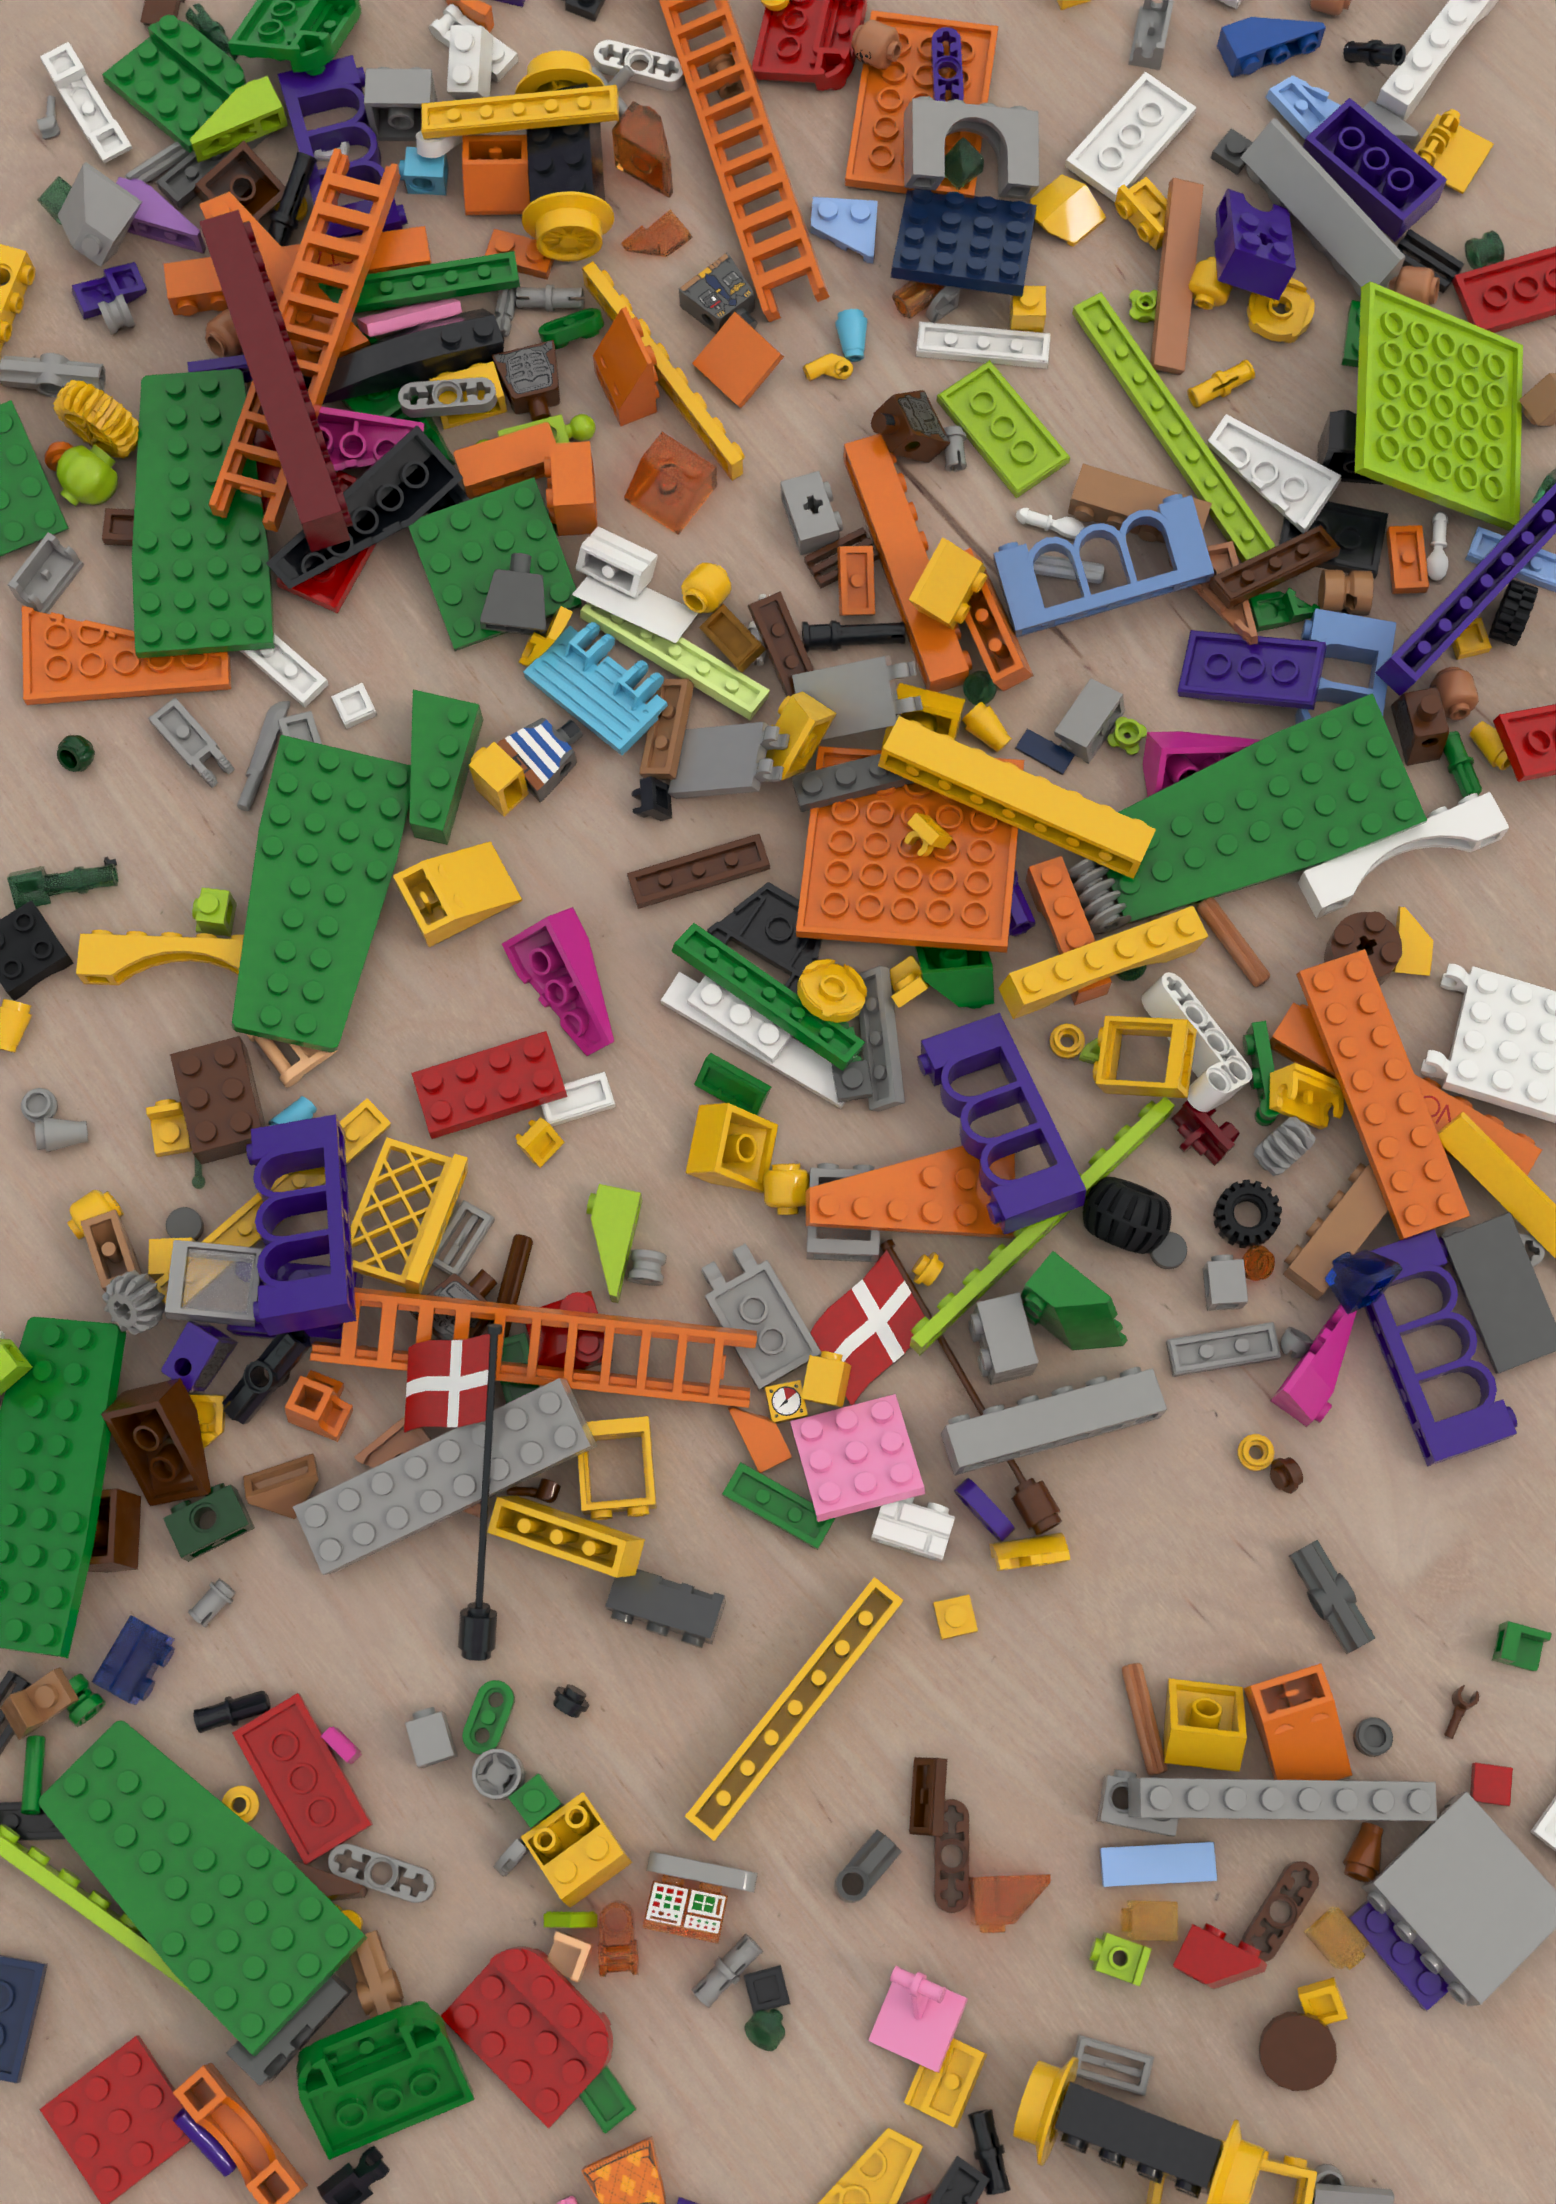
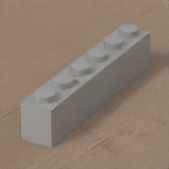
M1140 1367L1130 1368L1121 1372L1119 1378L1107 1380L1106 1376L1097 1377L1086 1382V1387L1073 1390L1072 1386L1061 1387L1052 1391V1396L1040 1400L1038 1395L1028 1396L1017 1401L1018 1406L1007 1409L1004 1408V1405L992 1406L983 1410L982 1416L971 1419L969 1414L951 1418L948 1420L949 1425H946L943 1429L941 1437L954 1476L1159 1419L1166 1412L1167 1407L1153 1368L1141 1371Z

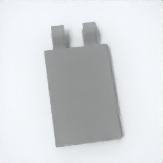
M888 655L792 675L795 694L803 691L837 713L822 740L891 727L895 725L901 714L923 710L921 696L899 700L897 696L895 679L917 675L914 661L892 665L891 657Z
M765 722L685 729L676 779H671L668 794L677 799L759 792L761 782L781 781L784 767H774V760L766 758V753L770 749H787L790 735L779 734L780 728L778 726H769Z
M743 1244L734 1249L732 1253L743 1270V1274L726 1283L714 1261L701 1268V1272L713 1290L705 1295V1299L720 1325L725 1328L757 1331L755 1348L733 1347L757 1389L761 1390L808 1363L809 1355L820 1356L821 1351L768 1260L758 1265L747 1245Z

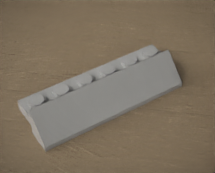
M1276 118L1271 120L1240 157L1246 164L1245 170L1254 183L1259 184L1268 193L1273 204L1289 210L1291 223L1310 238L1313 247L1317 251L1324 253L1332 262L1336 272L1344 275L1351 282L1354 290L1360 297L1361 287L1370 281L1387 288L1389 281L1399 275L1406 256Z

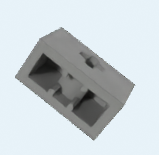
M819 471L780 482V497L800 555L817 551L839 539V532L843 531L842 519L838 511L833 512L830 504L833 501L832 490L828 481L823 483Z

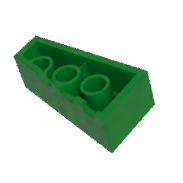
M413 689L409 824L414 838L448 845L470 769L469 764L474 755L482 727L483 717L479 704Z

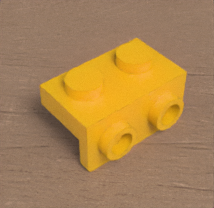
M1147 177L1129 189L1123 184L1118 188L1115 200L1118 214L1123 219L1130 221L1136 228L1137 234L1142 241L1148 242L1155 250H1158L1163 244L1167 199Z

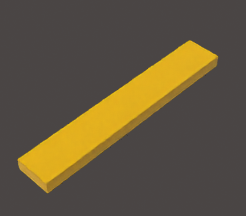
M617 85L421 103V133L424 139L619 121Z
M1464 1112L1460 1113L1437 1132L1442 1145L1556 1259V1204Z

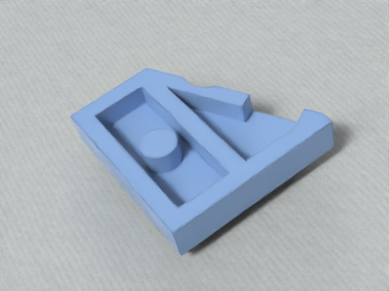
M1293 75L1270 88L1266 99L1304 140L1341 106L1327 99L1329 92L1318 87H1312L1306 81Z
M813 197L810 233L823 240L832 241L835 246L844 251H847L849 248L862 255L863 261L873 264L878 201Z

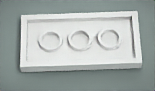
M1144 72L1066 159L1065 167L1115 202L1118 188L1124 184L1129 189L1194 117L1197 107L1147 72Z

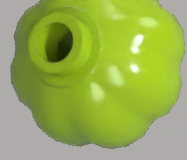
M95 444L90 450L83 445L69 448L61 455L56 467V476L63 488L60 495L75 507L79 502L92 506L107 502L114 495L118 486V474L112 469L116 461Z

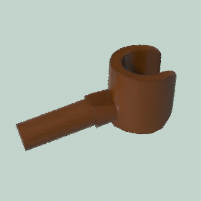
M542 1478L538 1489L514 1486L507 1490V1495L530 1496L547 1503H552L557 1499L561 1486L554 1481Z
M1465 1685L1457 1689L1452 1695V1702L1455 1708L1444 1734L1453 1739L1466 1710L1475 1706L1479 1701L1478 1691L1473 1693L1470 1703L1462 1699L1461 1693Z

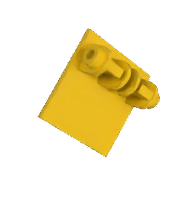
M1450 109L1444 112L1442 116L1436 115L1414 149V152L1447 179L1446 186L1463 194L1494 146V143L1460 126V113L1455 109Z

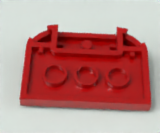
M790 0L789 4L780 11H771L765 7L752 63V70L756 80L815 83L817 91L839 90L843 88L846 84V79L854 68L856 56L851 45L852 37L856 28L864 24L867 0Z
M513 1947L498 1953L489 1960L490 1963L447 2008L441 2017L549 2129L609 2063L613 2049V2035L610 2027L612 2024L604 2012L600 2014L547 1960L549 1957L547 1954L537 1948Z

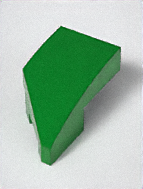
M1288 588L1285 593L1278 591L1258 594L1248 599L1257 632L1310 619L1315 608L1320 609V607L1316 604L1310 606L1295 596L1296 592L1291 588Z

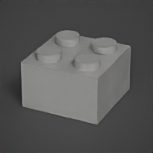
M419 67L410 69L366 68L364 105L369 126L374 131L377 141H416V134L421 131V103L438 102L432 69Z
M1020 1292L977 1302L973 1314H970L971 1321H968L972 1341H979L980 1355L977 1356L982 1377L988 1376L990 1385L1033 1375L1038 1365V1359Z

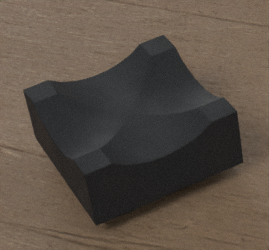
M32 900L0 919V983L14 1001L25 995L28 990L43 979L74 964Z

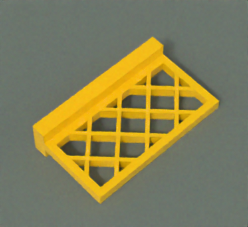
M386 1137L350 1226L352 1248L366 1242L373 1257L362 1262L353 1260V1271L406 1288V1293L421 1294L468 1173V1157L454 1153L453 1158ZM393 1150L405 1154L410 1163L392 1171L387 1159L390 1151ZM430 1162L444 1166L440 1176L429 1181L425 1180L419 1167ZM385 1168L387 1173L381 1175L383 1169ZM414 1170L421 1184L402 1191L396 1177ZM391 1180L398 1194L379 1201L374 1192L376 1186ZM436 1186L432 1194L430 1188ZM425 1191L430 1200L428 1207L413 1212L407 1198ZM372 1198L374 1205L369 1206V1203ZM402 1201L408 1216L390 1223L383 1208ZM378 1211L385 1226L367 1233L362 1224L363 1218ZM424 1217L420 1225L417 1219ZM413 1222L418 1232L416 1238L401 1244L394 1229ZM360 1230L362 1236L356 1238L357 1233ZM389 1232L396 1247L378 1254L371 1240ZM411 1248L410 1254L407 1256L405 1251ZM400 1253L405 1262L402 1274L399 1275L386 1271L382 1261Z

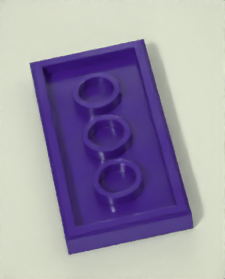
M1191 630L1179 681L1178 695L1179 697L1314 710L1327 650L1326 642L1258 636V644L1249 645L1239 634Z

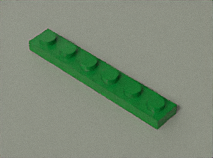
M511 251L367 274L354 313L520 287L515 252ZM319 283L322 291L334 303H338L343 289Z
M693 923L674 943L672 948L674 954L840 1070L844 1071L862 1050L865 1041L839 1023L824 1021L811 1014L802 1005L796 993L697 924Z

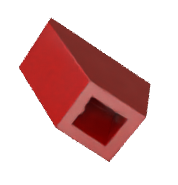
M1206 1923L1203 1929L1192 1924L1173 1967L1204 1985L1216 1989L1263 1973L1268 1964L1259 1958L1260 1950L1243 1941H1240L1237 1947L1224 1940L1227 1935L1225 1932Z

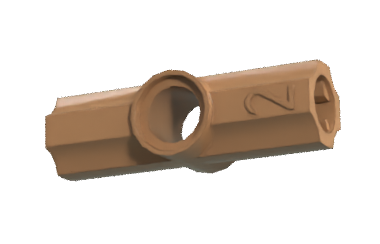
M377 1930L365 1934L368 1938L350 1956L358 1980L356 1982L357 1994L365 2014L369 2015L370 2019L395 2008L402 2007V2002L404 2001L399 1979L395 1970L389 1966L386 1952Z

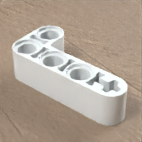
M1170 972L1165 973L1142 995V1004L1152 1018L1188 1019L1197 1029L1192 1071L1198 1078L1189 1086L1187 1098L1195 1109L1201 1112H1208L1230 1100L1252 1079L1253 1074L1248 1063L1179 976Z

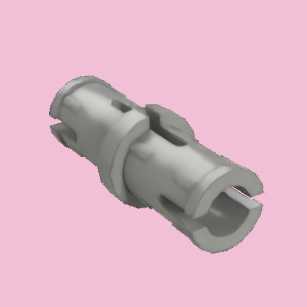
M546 285V288L520 286L516 289V296L530 297V299L519 298V300H516L517 308H546V311H554L555 308L580 310L584 308V300L570 298L584 296L583 287L555 288L554 285Z
M745 1933L730 1952L723 1958L718 1957L714 1961L715 1966L692 1989V1992L709 2008L725 1989L732 1983L735 1985L741 1979L739 1975L763 1950Z

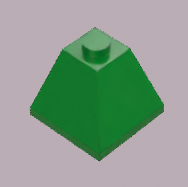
M915 946L922 979L955 1005L977 1009L984 1005L994 1004L993 965L989 951Z

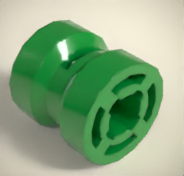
M78 1674L69 1680L70 1685L79 1698L77 1702L66 1708L69 1712V1719L75 1727H79L89 1721L106 1704L100 1694L93 1693L90 1690V1682L83 1674Z

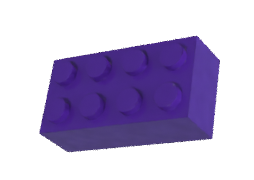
M1350 97L1310 133L1304 141L1303 148L1377 227L1394 242L1439 201L1447 181L1442 174Z

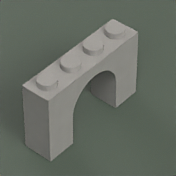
M928 96L912 98L904 111V188L936 191L945 178L946 136L958 131H968L983 137L994 149L998 161V197L1028 200L1032 197L1039 187L1038 111L1027 110L1023 106L1011 108L996 107L993 103L965 104L964 101L957 99L947 102L936 101Z

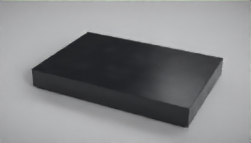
M1327 501L1309 530L1321 525L1340 547V551L1337 557L1316 567L1329 570H1343L1344 573H1350L1352 570L1371 571L1375 579L1378 574L1388 513ZM1286 517L1283 519L1279 545L1303 534Z

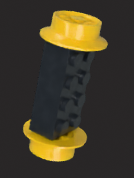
M557 50L540 54L530 61L527 66V75L517 84L515 94L605 86V84L596 74L592 73L591 64L584 56L571 51ZM600 122L526 129L530 204L526 206L522 213L524 230L536 239L538 251L547 258L557 261H579L595 255L602 247V236L611 229L614 223V212L605 201Z
M1075 2056L1062 2068L1041 2060L1036 2063L1020 2103L1013 2136L1036 2146L1038 2165L1043 2166L1059 2134L1062 2137L1061 2142L1070 2149L1086 2154L1087 2149L1091 2148L1098 2151V2156L1101 2160L1110 2165L1123 2169L1126 2162L1137 2167L1136 2172H1138L1139 2176L1161 2184L1164 2177L1175 2182L1174 2187H1176L1177 2191L1199 2199L1200 2192L1209 2195L1206 2204L1250 2203L1265 2148L1242 2139L1239 2120H1234L1223 2147L1222 2141L1075 2084L1079 2059Z

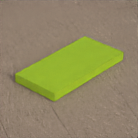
M990 360L937 395L936 401L957 426L962 427L970 443L1016 498L1070 462V456Z

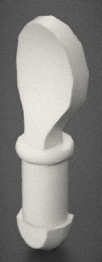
M1021 508L1016 512V518L1021 524L1026 523L1040 527L1044 531L1053 530L1061 536L1075 539L1081 530L1085 528L1080 521L1072 517L1054 520L1052 515L1047 516L1030 511L1029 508Z
M1442 511L1437 512L1432 519L1433 534L1430 546L1434 550L1427 558V572L1433 581L1442 580L1446 576L1449 566L1448 557L1443 551V548L1447 547L1446 531L1448 517Z

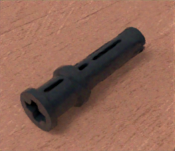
M298 151L278 210H274L269 217L272 221L268 233L281 247L288 246L293 230L298 229L299 224L296 217L313 169L318 161L316 158Z
M831 620L830 624L809 625L807 621L802 622V643L806 652L816 648H831L832 651H837L841 649V646L905 644L904 622L840 625V622L836 620Z

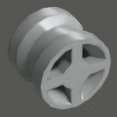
M123 294L117 295L112 302L102 301L98 303L111 335L116 334L121 327L131 328L136 326Z
M632 1250L630 1258L633 1261V1268L628 1272V1281L649 1286L663 1285L664 1277L661 1274V1267L666 1264L667 1256L664 1253L652 1250Z

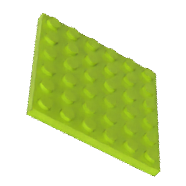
M1371 281L1361 287L1355 473L1510 531L1520 520L1522 403L1519 399L1522 398L1523 345Z

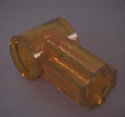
M910 281L894 292L892 299L902 316L911 319L928 307L945 286Z

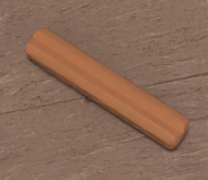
M1209 898L1201 901L1197 906V911L1254 987L1264 984L1270 977L1269 971L1216 900Z
M1140 1663L1125 1665L1122 1667V1674L1148 1775L1165 1773L1168 1767L1167 1763H1164V1751L1143 1667Z

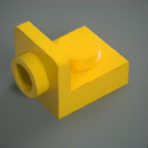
M910 955L890 969L891 986L895 991L891 998L898 1008L924 992L930 986L922 979L919 963L913 955Z
M174 1099L157 1101L155 1106L146 1108V1115L151 1121L154 1152L157 1157L192 1151L181 1102H176Z

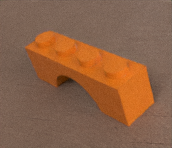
M1062 856L1029 866L1025 881L1037 911L1044 916L1050 927L1059 955L1095 942ZM1110 977L1071 993L1074 1005L1107 995L1112 983Z
M213 2063L203 2065L172 2092L194 2121L205 2128L230 2155L243 2176L246 2188L259 2204H288L308 2186Z

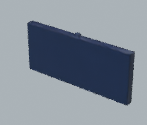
M1028 728L1015 748L1061 775L1064 774L1075 756L1073 753L1053 743V741L1047 740Z

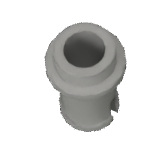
M960 426L946 427L944 431L950 444L944 449L945 469L951 472L953 466L954 472L964 470L967 467L964 451V441L967 438L966 433L963 432Z
M220 1578L216 1583L211 1582L209 1584L211 1587L209 1591L188 1611L191 1617L205 1628L226 1603L231 1604L233 1602L232 1597L236 1594Z

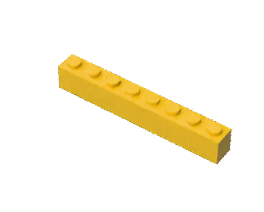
M900 716L883 746L878 766L1132 879H1134L1156 831L1155 828L1148 826L1142 820L1132 819L1120 814L1108 805L1095 803L1084 798L1076 791L1061 788L1052 784L1044 777L1034 776L1020 770L1012 763L1002 762L987 755L981 749L970 748L955 741L949 735L936 733L923 727L917 721L907 720Z
M874 1577L684 1817L713 1841H716L892 1618L904 1600Z

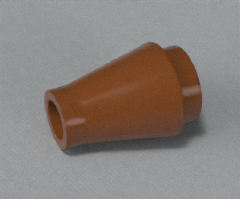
M1367 1822L1361 1824L1360 1831L1343 1861V1864L1346 1866L1344 1870L1346 1876L1366 1883L1373 1881L1375 1876L1380 1874L1383 1828Z

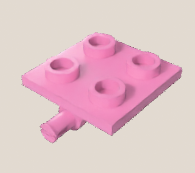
M896 1966L890 1977L892 1983L868 2041L939 2073L968 1998L927 1980V1976L921 1972H917L915 1975Z

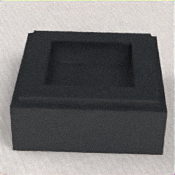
M781 1965L744 1975L753 2014L790 2004Z

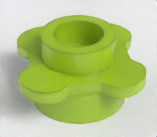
M1133 290L1129 294V300L1132 302L1129 316L1141 323L1155 321L1158 291L1140 292L1139 290ZM1147 303L1148 307H1145L1142 304Z
M1119 717L1115 721V730L1108 736L1107 742L1113 748L1119 747L1124 749L1128 755H1135L1139 752L1141 739L1147 735V729L1144 725L1139 724L1133 719ZM1124 734H1130V738H1125Z

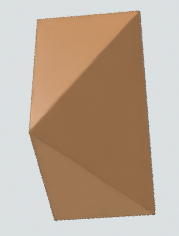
M314 1454L244 1476L246 1500L248 1504L296 1519L297 1516L293 1507L308 1499L319 1480Z

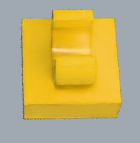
M915 813L907 822L914 831L907 834L904 842L913 846L921 838L923 845L917 854L921 857H927L932 853L934 847L945 849L953 838L930 816Z
M540 1117L537 1121L530 1120L528 1122L531 1128L523 1136L520 1134L515 1136L517 1145L539 1168L564 1144V1141L552 1126Z

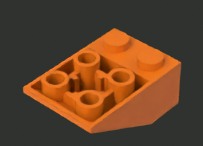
M627 307L621 308L593 354L595 374L620 427L656 413V399L660 398L655 383L658 381L654 365H657L655 354L650 345H644L641 337H644L641 324L637 317L631 318Z
M1322 1663L1243 1688L1274 1780L1336 1781L1352 1776L1335 1701Z

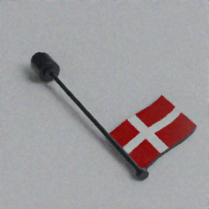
M488 1324V1334L473 1338L432 1339L408 1347L404 1433L420 1427H462L486 1421L476 1602L469 1603L468 1608L460 1611L458 1648L462 1650L461 1656L473 1661L491 1658V1651L495 1649L497 1612L490 1609L489 1604L483 1602L497 1346L498 1335L502 1334V1325Z

